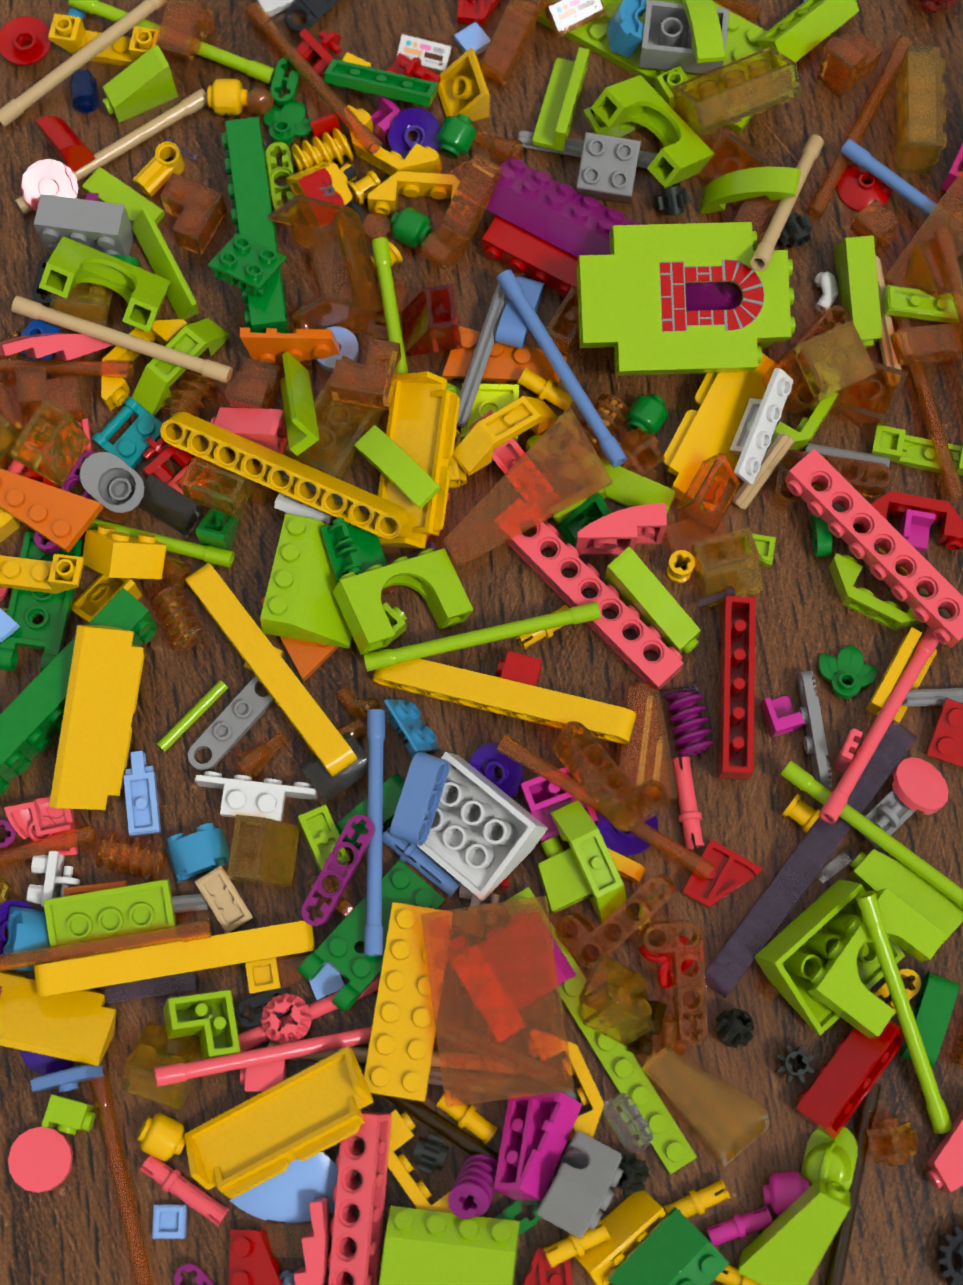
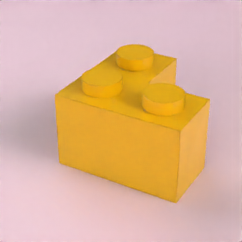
M98 526V530H86L82 556L85 559L83 565L109 578L162 579L167 545L157 541L155 535L139 533L138 538H133L127 533L116 532L114 527Z

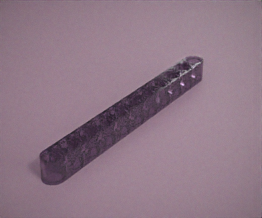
M893 719L849 795L847 804L862 814L913 745L917 736ZM820 817L816 820L700 977L701 981L723 998L729 995L755 960L754 956L763 949L852 828L850 824L840 817L835 824H829Z

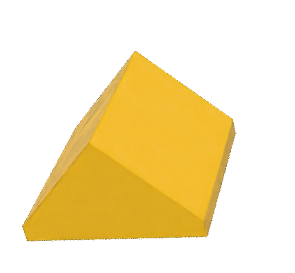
M469 48L439 75L441 76V81L438 84V94L446 117H457V114H463L472 121L490 117V94L475 51Z
M100 574L72 603L71 611L88 624L122 588L127 590L137 600L142 594L130 578H109Z

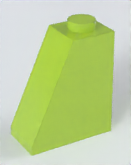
M156 45L149 49L105 84L103 90L106 98L102 99L108 114L114 113L118 122L121 123L177 98L178 94L170 66L159 46Z

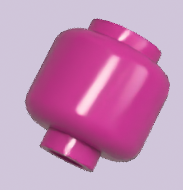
M798 1171L770 1174L768 1185H762L765 1205H771L776 1215H781L809 1189L808 1179L802 1178Z

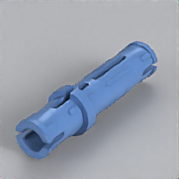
M390 826L383 834V843L400 856L399 860L403 863L408 862L451 898L459 889L461 883L417 845L391 836Z

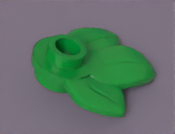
M289 102L282 109L269 106L265 110L264 123L269 127V136L274 143L282 142L289 145L294 141L295 137L307 136L311 133L310 122L313 120L305 118L306 109L302 102Z
M854 645L844 647L837 657L822 653L818 660L821 676L831 682L833 692L842 699H850L856 696L861 688L871 686L877 677V667L864 664L862 652ZM842 681L849 682L851 685H846Z

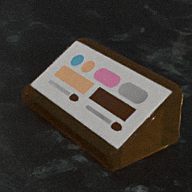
M554 0L546 5V18L558 37L606 14L601 0Z
M402 31L395 60L399 53L410 59L415 57L421 60L422 66L440 75L451 64L454 55L453 44Z

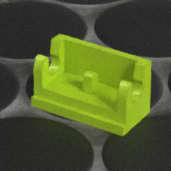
M326 804L298 816V825L319 873L340 837ZM344 847L338 853V860L342 865L346 866L350 858Z

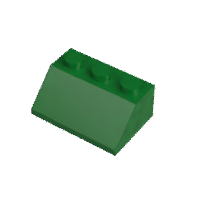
M674 1207L612 1271L607 1279L613 1285H710L730 1263Z

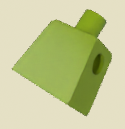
M557 836L542 842L541 846L547 856V860L539 863L537 869L549 911L553 915L589 898L592 893L572 849L564 851Z

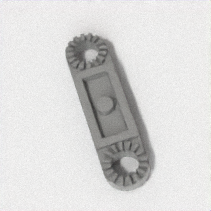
M803 671L798 674V686L802 704L798 712L802 714L805 722L803 725H805L807 736H804L803 739L805 753L811 756L814 779L824 787L829 788L832 785V773L828 772L831 770L829 760L826 758L829 754L819 697L816 695L817 690L815 688L817 687L813 685L816 682L815 676L812 671Z
M256 676L190 747L188 759L196 770L201 772L209 771L216 767L220 760L230 752L274 702L270 694L265 697L256 694V687L258 684H261ZM209 749L212 752L211 760L205 764L198 763L195 758L198 750Z

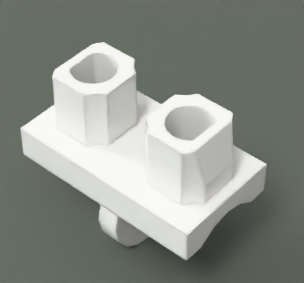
M49 851L48 855L33 856L31 872L34 874H45L44 885H29L27 901L44 907L43 900L59 897V894L60 897L64 896L65 887L80 886L81 880L72 878V866H64L63 872L64 855L59 854L58 851Z

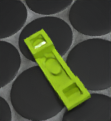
M677 0L679 4H683L693 35L691 45L697 63L724 61L723 36L714 1Z
M755 167L722 175L711 181L704 188L699 212L703 215L724 211L726 203L765 195L771 201L796 197L801 171L798 168Z
M877 424L872 448L873 454L889 457L892 462L916 469L963 476V444L959 446L905 435L906 430Z

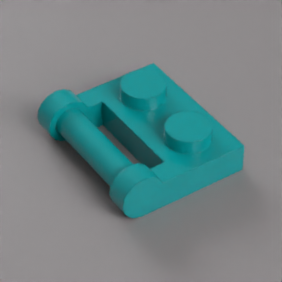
M128 397L123 402L124 407L100 433L96 432L91 437V440L104 452L114 454L134 470L144 459L142 454L149 448L145 440L151 437L157 441L161 437L160 428L163 423L141 407L133 398ZM132 414L136 415L138 418L114 445L108 442Z

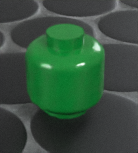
M457 114V117H446L436 137L440 145L439 149L454 158H458L459 155H466L477 135L475 128L471 125L472 120L463 114Z
M406 207L401 212L396 211L390 221V226L393 227V238L411 249L425 246L433 231V227L430 226V218L412 207Z
M651 394L650 396L639 395L625 415L628 429L642 438L654 436L668 418V411L664 406V400L656 394Z

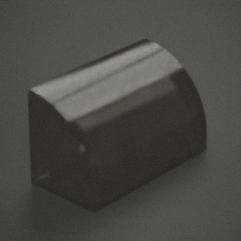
M150 474L144 483V497L138 507L184 538H187L203 517L199 505Z
M349 731L343 734L342 737L355 753L358 760L332 777L316 755H313L299 765L325 803L368 774V756Z

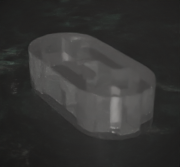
M618 1093L609 1098L603 1107L607 1121L627 1151L636 1154L641 1153L652 1143L653 1135L650 1127L628 1095ZM620 1106L623 1110L620 1113L616 1109V1107ZM637 1134L640 1139L635 1140L633 1135Z

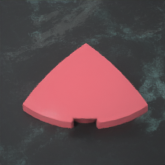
M51 794L4 807L10 824L23 840L29 837L41 845L39 850L46 853L58 851L61 855L78 854L73 809L50 807Z

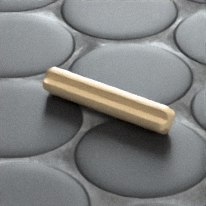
M783 432L779 433L765 453L760 471L754 483L747 484L744 482L733 497L732 501L741 509H747L793 445L794 440Z

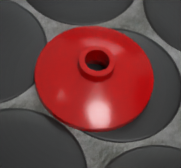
M29 16L14 18L7 22L0 30V53L8 62L15 65L27 66L41 61L51 49L52 41L48 38L50 30L44 22L37 18Z
M855 163L847 166L840 173L836 186L838 196L844 205L862 213L874 212L882 208L888 202L892 192L889 186ZM862 181H867L870 184L866 185Z

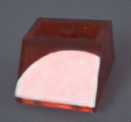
M454 284L424 288L401 312L406 357L462 349Z

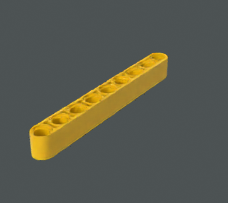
M177 412L166 420L160 428L163 440L174 447L336 518H344L345 522L382 538L393 539L397 537L408 522V515L405 509L393 502L189 413ZM174 424H177L181 428L182 433L178 432L175 429ZM201 435L206 437L209 445L201 440ZM227 447L233 449L236 456H232L228 452ZM253 458L260 461L262 468L256 466ZM280 470L287 473L289 480L282 477ZM306 482L313 484L316 491L309 489ZM333 494L339 495L343 503L336 501ZM360 506H365L370 514L363 513ZM386 518L395 520L397 526L389 524Z
M208 562L186 577L185 581L328 773L334 777L358 760L350 746L213 566Z
M420 658L397 663L391 667L377 669L374 671L372 678L377 684L620 744L629 743L636 718V712L624 707Z
M298 921L34 966L37 997L315 951L316 948L312 925L307 924L305 921Z

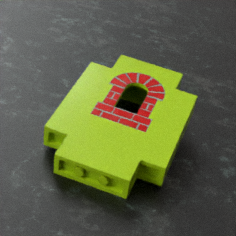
M752 222L613 225L609 232L610 255H579L576 261L580 348L614 347L615 376L753 372L758 368V364L762 362V348H768L772 343L786 342L791 338V334L795 332V318L790 314V305H793L794 290L789 288V276H792L793 272L792 259H788V250H774L765 270L757 271L753 269L750 261L755 252L753 249L757 246V233L752 231ZM732 282L741 289L742 302L738 307L730 310L686 311L685 283Z

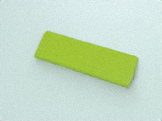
M142 209L132 225V230L155 274L171 281L166 296L178 319L186 320L199 314L197 302L149 209Z
M577 447L573 454L564 460L558 477L583 488H587L600 480L605 487L606 498L628 508L646 504L666 503V513H668L676 495V491L621 466L613 468L609 461Z

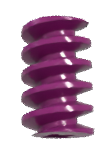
M681 692L665 698L666 701L673 702L667 707L669 713L675 714L670 718V723L679 725L672 730L674 736L681 737L675 741L676 747L684 748L678 752V757H689L707 751L706 748L714 744L713 740H704V736L711 733V729L701 728L702 724L709 721L708 717H700L698 713L706 709L703 705H696V702L703 698V694Z
M484 1154L470 1155L465 1158L448 1197L451 1211L460 1219L480 1216L489 1208L495 1194L494 1183L498 1162L491 1156Z

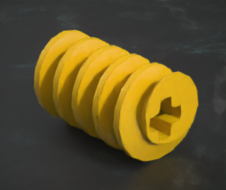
M337 128L333 129L332 137L327 132L323 133L322 142L317 136L312 137V146L307 140L302 141V150L297 144H293L291 147L292 158L298 172L322 162H333L335 158L342 165L343 155H346L351 161L354 160L346 136Z

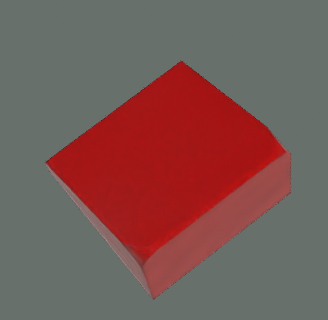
M336 113L310 122L312 137L317 136L321 142L322 134L325 132L332 137L333 129L337 128L342 133Z

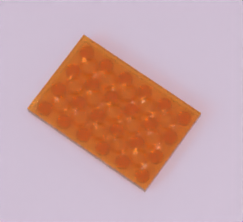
M541 896L421 914L446 1107L574 1090L547 897Z

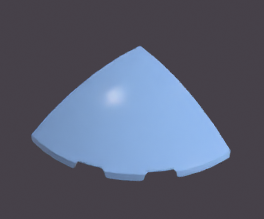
M324 1151L305 1161L296 1159L289 1163L288 1168L284 1172L231 1199L230 1202L257 1218L289 1224L312 1221L309 1203L317 1197L328 1196L329 1211L332 1214L335 1212L333 1191L338 1177L336 1161Z

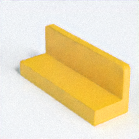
M911 627L905 634L866 710L878 716L914 654L922 632ZM936 649L932 656L928 658L911 689H918L937 653ZM902 703L891 723L898 725L908 707Z
M645 1190L635 1192L602 1220L611 1239L585 1250V1255L579 1257L577 1254L574 1258L586 1270L595 1285H608L610 1281L607 1277L667 1214Z

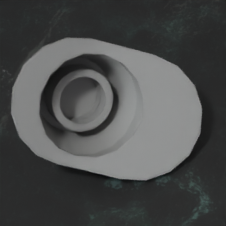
M98 452L90 455L83 462L80 468L82 486L92 497L102 503L104 507L114 513H126L132 511L140 504L145 490L143 479L119 457L108 452Z

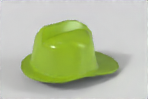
M845 1127L842 1128L834 1140L818 1128L811 1134L802 1165V1178L808 1179L809 1188L821 1177L829 1182L836 1181L849 1191L858 1157V1145L854 1135Z

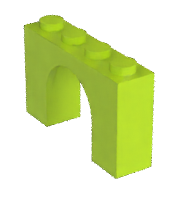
M641 75L606 87L591 107L609 128L624 122H635L646 127L659 138L664 148L660 150L647 169L665 188L699 174L714 155V152Z
M63 236L47 261L39 288L66 299L73 287L79 283H94L110 288L120 294L128 303L122 322L150 333L171 281Z
M445 548L436 551L427 549L419 553L417 557L410 559L404 556L384 567L381 564L374 565L361 574L356 575L355 572L348 573L339 579L333 591L361 655L387 647L395 637L394 630L381 602V592L389 586L403 585L421 594L427 602L439 630L464 622L473 611V607Z
M884 888L875 892L888 939L896 943L919 962L931 960L948 934L889 889ZM861 914L859 917L854 916L845 928L847 935L843 941H837L831 947L827 954L830 959L825 967L820 966L810 978V982L813 984L808 992L867 1038H876L882 1033L896 1011L870 992L859 978L857 956L862 945L871 938Z

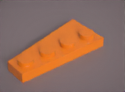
M462 326L458 327L442 378L452 381V378L465 379L481 332ZM494 342L482 380L495 381V383L517 382L527 367L543 379L554 381L553 385L559 386L560 378L541 349L524 345L523 349H519L498 342Z
M0 468V508L67 553L70 552L104 508L100 502Z

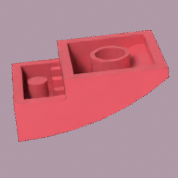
M666 503L633 506L597 519L578 531L575 549L578 551L579 556H619L628 547L634 551L636 544H661L667 527Z

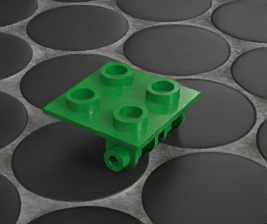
M236 234L211 260L208 267L212 268L211 273L215 274V278L224 280L232 286L238 283L239 289L242 290L245 287V291L258 297L259 295L264 296L266 294L268 286L265 283L284 263L287 257Z
M344 518L333 520V525L320 527L337 582H339L342 576L351 572H355L357 575L366 572L367 569L374 565L381 564L382 567L387 566L377 535L345 522Z

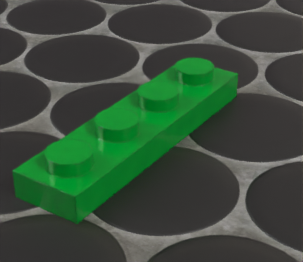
M337 59L331 61L324 73V82L333 84L336 87H346L359 90L365 94L385 96L390 100H402L413 103L416 106L430 107L438 91V83L407 77Z

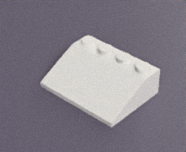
M445 752L441 759L449 762L448 777L428 838L422 846L418 847L480 900L484 901L531 853L548 827L459 755Z

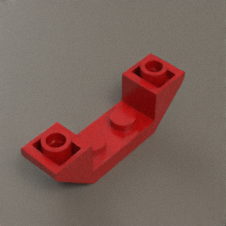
M889 491L871 503L885 519L887 518V512H890L894 517L901 518L907 509L936 514L933 523L940 522L937 544L945 545L950 550L963 549V520L949 502ZM859 524L853 525V528H858L860 532L866 533L863 526Z

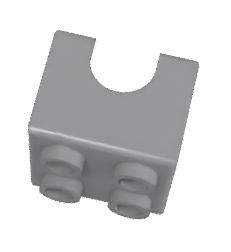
M586 132L576 192L586 197L630 204L641 141Z
M580 1131L576 1132L551 1178L553 1183L544 1199H542L537 1209V1215L578 1238H582L588 1228L594 1231L602 1215L599 1209L606 1211L614 1195L611 1192L610 1186L615 1188L623 1173V1170L618 1168L622 1154Z

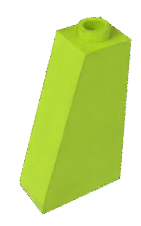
M874 235L845 238L833 248L847 341L848 345L857 344V348H869L874 346V342L883 338Z
M630 547L625 549L607 566L604 584H611L619 592V599L626 606L632 605L641 615L639 619L647 627L651 625L660 633L662 637L660 640L667 647L673 646L680 654L683 651L689 654L699 644L697 638L701 632L700 628Z
M873 849L867 855L861 852L850 863L854 869L848 876L854 882L862 884L866 892H877L884 888L889 889L948 934L942 944L963 922V910L958 904L895 859Z
M820 1177L741 1252L738 1273L761 1285H807L850 1209V1192L836 1181L829 1182Z

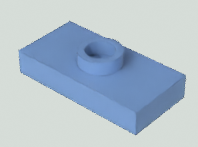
M82 1065L32 1078L33 1080H30L32 1092L59 1088V1092L78 1089L79 1082L102 1077L103 1070L102 1065Z

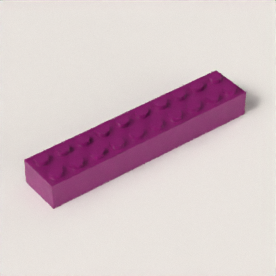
M511 157L487 177L478 206L576 257H579V255H610L609 232L613 225H645L624 217L620 211L609 209L601 205L595 198L586 197L576 192L570 185L561 184L551 179L547 173L536 171L526 166L522 160L512 159ZM685 283L686 311L735 309L742 302L741 289L735 283Z

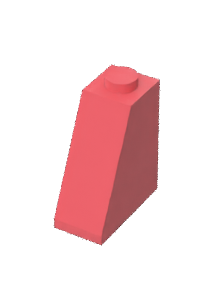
M220 407L217 417H212L210 422L280 454H283L288 441L284 412L279 409Z
M963 1109L953 1122V1129L945 1134L926 1162L930 1168V1171L927 1173L931 1182L937 1189L941 1188L943 1192L951 1193L963 1186Z

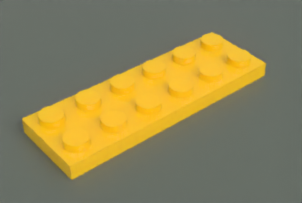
M392 902L364 1072V1079L371 1094L425 1102L454 912Z

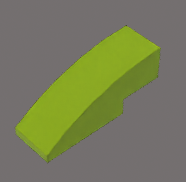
M376 425L354 444L361 456L419 509L425 506L441 490L439 485Z

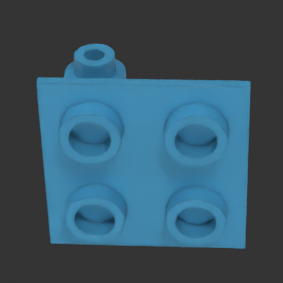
M386 699L384 701L388 707L387 712L389 716L387 718L394 729L398 730V735L405 734L401 741L403 743L408 742L405 744V747L412 758L417 752L427 754L426 751L439 750L436 744L437 737L428 726L424 725L420 718L421 712L415 703L409 700Z

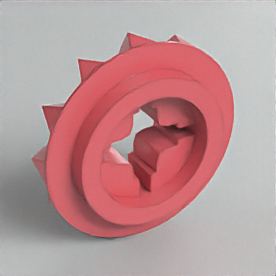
M287 993L272 997L268 1004L263 1007L261 1018L264 1033L269 1039L278 1044L303 1039L308 1033L312 1021L311 1011L307 1003L299 996ZM292 1006L291 1017L298 1025L287 1023L279 1031L281 1020L275 1013L286 1014Z

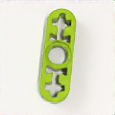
M275 142L269 145L266 150L272 203L278 218L290 220L299 211L298 201L289 184L278 186L275 184V180L279 176L289 177L294 175L291 151L285 143ZM277 153L282 154L283 166L278 167L277 165ZM282 195H287L289 209H283Z

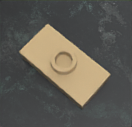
M222 865L194 881L226 933H230L253 918Z

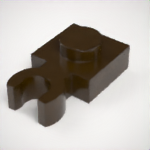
M637 999L629 1027L630 1030L634 1031V1035L628 1041L627 1051L638 1055L639 1052L646 1056L651 1055L653 1051L652 1036L660 1035L667 1008L666 1004L655 1000Z

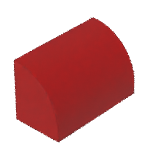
M44 116L35 120L47 144L73 173L95 160L90 149L62 118L58 116Z

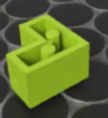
M231 990L167 999L163 1007L167 1039L199 1035L202 1060L241 1052Z

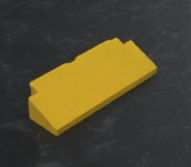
M762 353V362L758 364V368L753 372L707 373L695 395V402L700 405L699 410H688L663 456V463L669 467L667 472L677 476L672 486V489L676 491L675 498L710 515L714 511L739 460L740 455H735L731 452L730 447L749 399H763L775 368H781L785 372L784 368Z
M428 371L394 375L386 435L409 455L439 485L441 490L425 506L419 509L381 474L378 496L403 507L408 515V522L397 537L385 539L378 536L381 546L425 549L427 535L439 536V532L444 526L451 475L448 463L454 451L460 398L456 393L446 390L447 379ZM386 518L389 524L397 526L395 520Z
M77 625L50 796V807L57 809L106 810L108 795L120 796L124 785V775L126 773L125 769L127 767L132 736L131 724L136 710L144 661V648L132 645L134 631L106 625Z
M0 970V986L2 987L0 995V1046L95 1066L100 1065L114 1036L116 1009L104 1007L105 994L97 990L86 989L38 998L34 979Z
M347 1046L185 1133L184 1137L191 1177L207 1190L217 1186V1189L226 1197L233 1199L284 1172L290 1162L296 1159L305 1161L356 1134L360 1129V1125L365 1123L360 1109L374 1103L353 1050Z

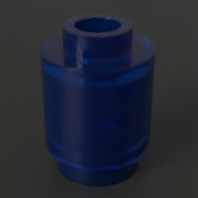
M88 70L75 71L69 81L72 106L75 110L82 113H91L100 105L97 80Z

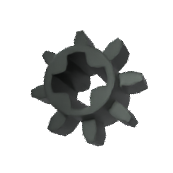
M676 183L668 188L662 185L660 186L661 194L654 195L656 208L663 210L666 216L681 214L684 212V204H690L689 190L681 188V183Z
M796 212L789 215L779 237L783 245L788 243L789 246L792 245L793 248H798L811 239L810 233L812 231L810 229L813 227V224L807 215L803 217Z
M733 1008L728 1012L724 1009L716 1018L718 1024L714 1028L717 1030L718 1039L724 1045L737 1048L739 1044L746 1046L754 1037L751 1033L755 1029L753 1020L746 1011Z
M786 1045V1055L775 1056L777 1060L781 1061V1067L775 1071L776 1073L784 1072L787 1075L785 1078L786 1083H790L795 1076L799 1083H804L805 1078L803 1074L814 1073V1070L809 1067V1061L814 1056H806L803 1053V1045H800L794 1052L790 1045ZM798 1057L797 1063L801 1065V1069L791 1071L792 1065L788 1063V1059Z
M432 1133L429 1134L428 1139L419 1137L411 1159L419 1162L417 1170L430 1175L433 1168L442 1171L449 1151V1147L442 1145L444 1138Z
M636 1153L624 1154L618 1168L623 1170V1173L616 1187L623 1188V1195L645 1190L646 1188L643 1183L650 1177L646 1161L636 1160Z

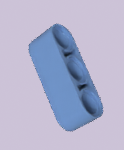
M517 276L516 278L523 288L525 296L535 312H537L545 284ZM508 298L497 328L495 342L523 349L530 330L513 302Z
M423 752L415 754L391 823V836L418 846H422L425 843L448 777L450 765L447 760Z

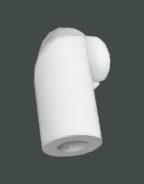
M828 271L820 272L815 277L817 287H821L823 292L815 305V309L823 314L829 311L839 293L835 276Z

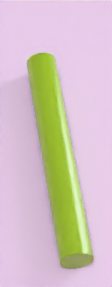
M219 680L157 745L166 752L228 687Z

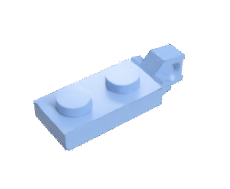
M143 751L130 752L132 768L125 769L126 775H124L129 836L135 837L161 833L154 767L147 766L146 754Z

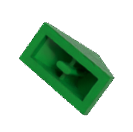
M595 493L561 521L558 527L566 541L575 548L578 531L597 519L611 514L600 493Z
M213 504L196 528V535L200 544L231 550L241 517V510Z

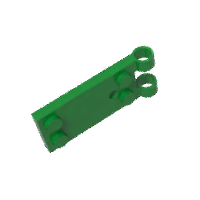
M25 532L20 558L51 562L54 554L82 557L84 539L80 538L69 553L60 549L54 554H46L35 544V533ZM43 538V541L45 543L50 542L46 538ZM76 588L57 594L19 589L12 590L7 614L20 627L0 643V670L14 671L16 669L18 647L44 650L40 672L63 650ZM41 615L44 617L41 624L33 623V619L36 616Z
M401 860L382 878L383 955L392 902L438 910L445 903V899ZM366 896L315 952L311 953L302 962L297 970L298 973L310 982L329 963L345 977L349 983L332 1000V1003L343 1013L356 1002L381 973L383 956H364V952L357 953L354 949L357 943H364Z

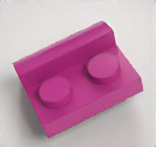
M578 762L520 784L527 811L548 827L540 842L560 835L550 813L576 800H579L593 822L598 820Z

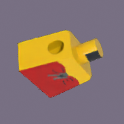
M322 162L287 177L286 181L309 224L323 227L352 199V193L347 184L354 180L357 175L353 167L348 163L338 168L333 162Z

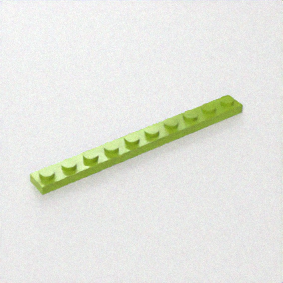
M527 887L503 902V906L510 917L523 910L527 914L535 911L539 912L576 973V976L555 988L669 1175L697 1158L633 1053L627 1051L625 1040L531 889Z

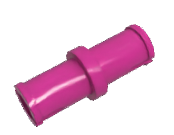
M765 1205L760 1209L743 1215H739V1213L733 1214L732 1219L710 1227L707 1226L706 1229L712 1245L716 1247L719 1244L739 1237L741 1240L746 1239L747 1234L767 1228L773 1221Z

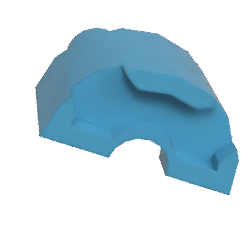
M623 0L611 17L607 26V34L610 40L609 48L614 53H620L630 58L641 43L644 24L639 21L638 16L641 17L646 11L647 0Z
M206 823L197 827L196 833L187 836L184 833H180L167 839L168 846L165 848L176 884L197 877V875L203 872L213 870L219 865L224 867L234 863L223 829L215 828L213 823Z
M10 906L7 923L9 937L7 944L3 948L0 968L34 972V966L52 963L45 910Z

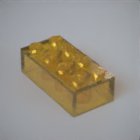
M908 45L897 72L896 173L930 174L933 165L939 162L940 151L945 149L947 134L942 132V125H944L946 120V108L942 107V100L945 98L946 84L942 83V76L945 72L946 60L941 59V47Z
M772 47L672 87L677 114L687 125L701 135L712 134L717 128L727 124H736L746 116L763 113L768 107L787 103L791 98L801 94L796 62Z
M343 355L314 401L320 440L298 456L289 449L288 443L285 448L286 456L343 480L359 454L354 444L374 425H377L389 405L394 385L393 381Z

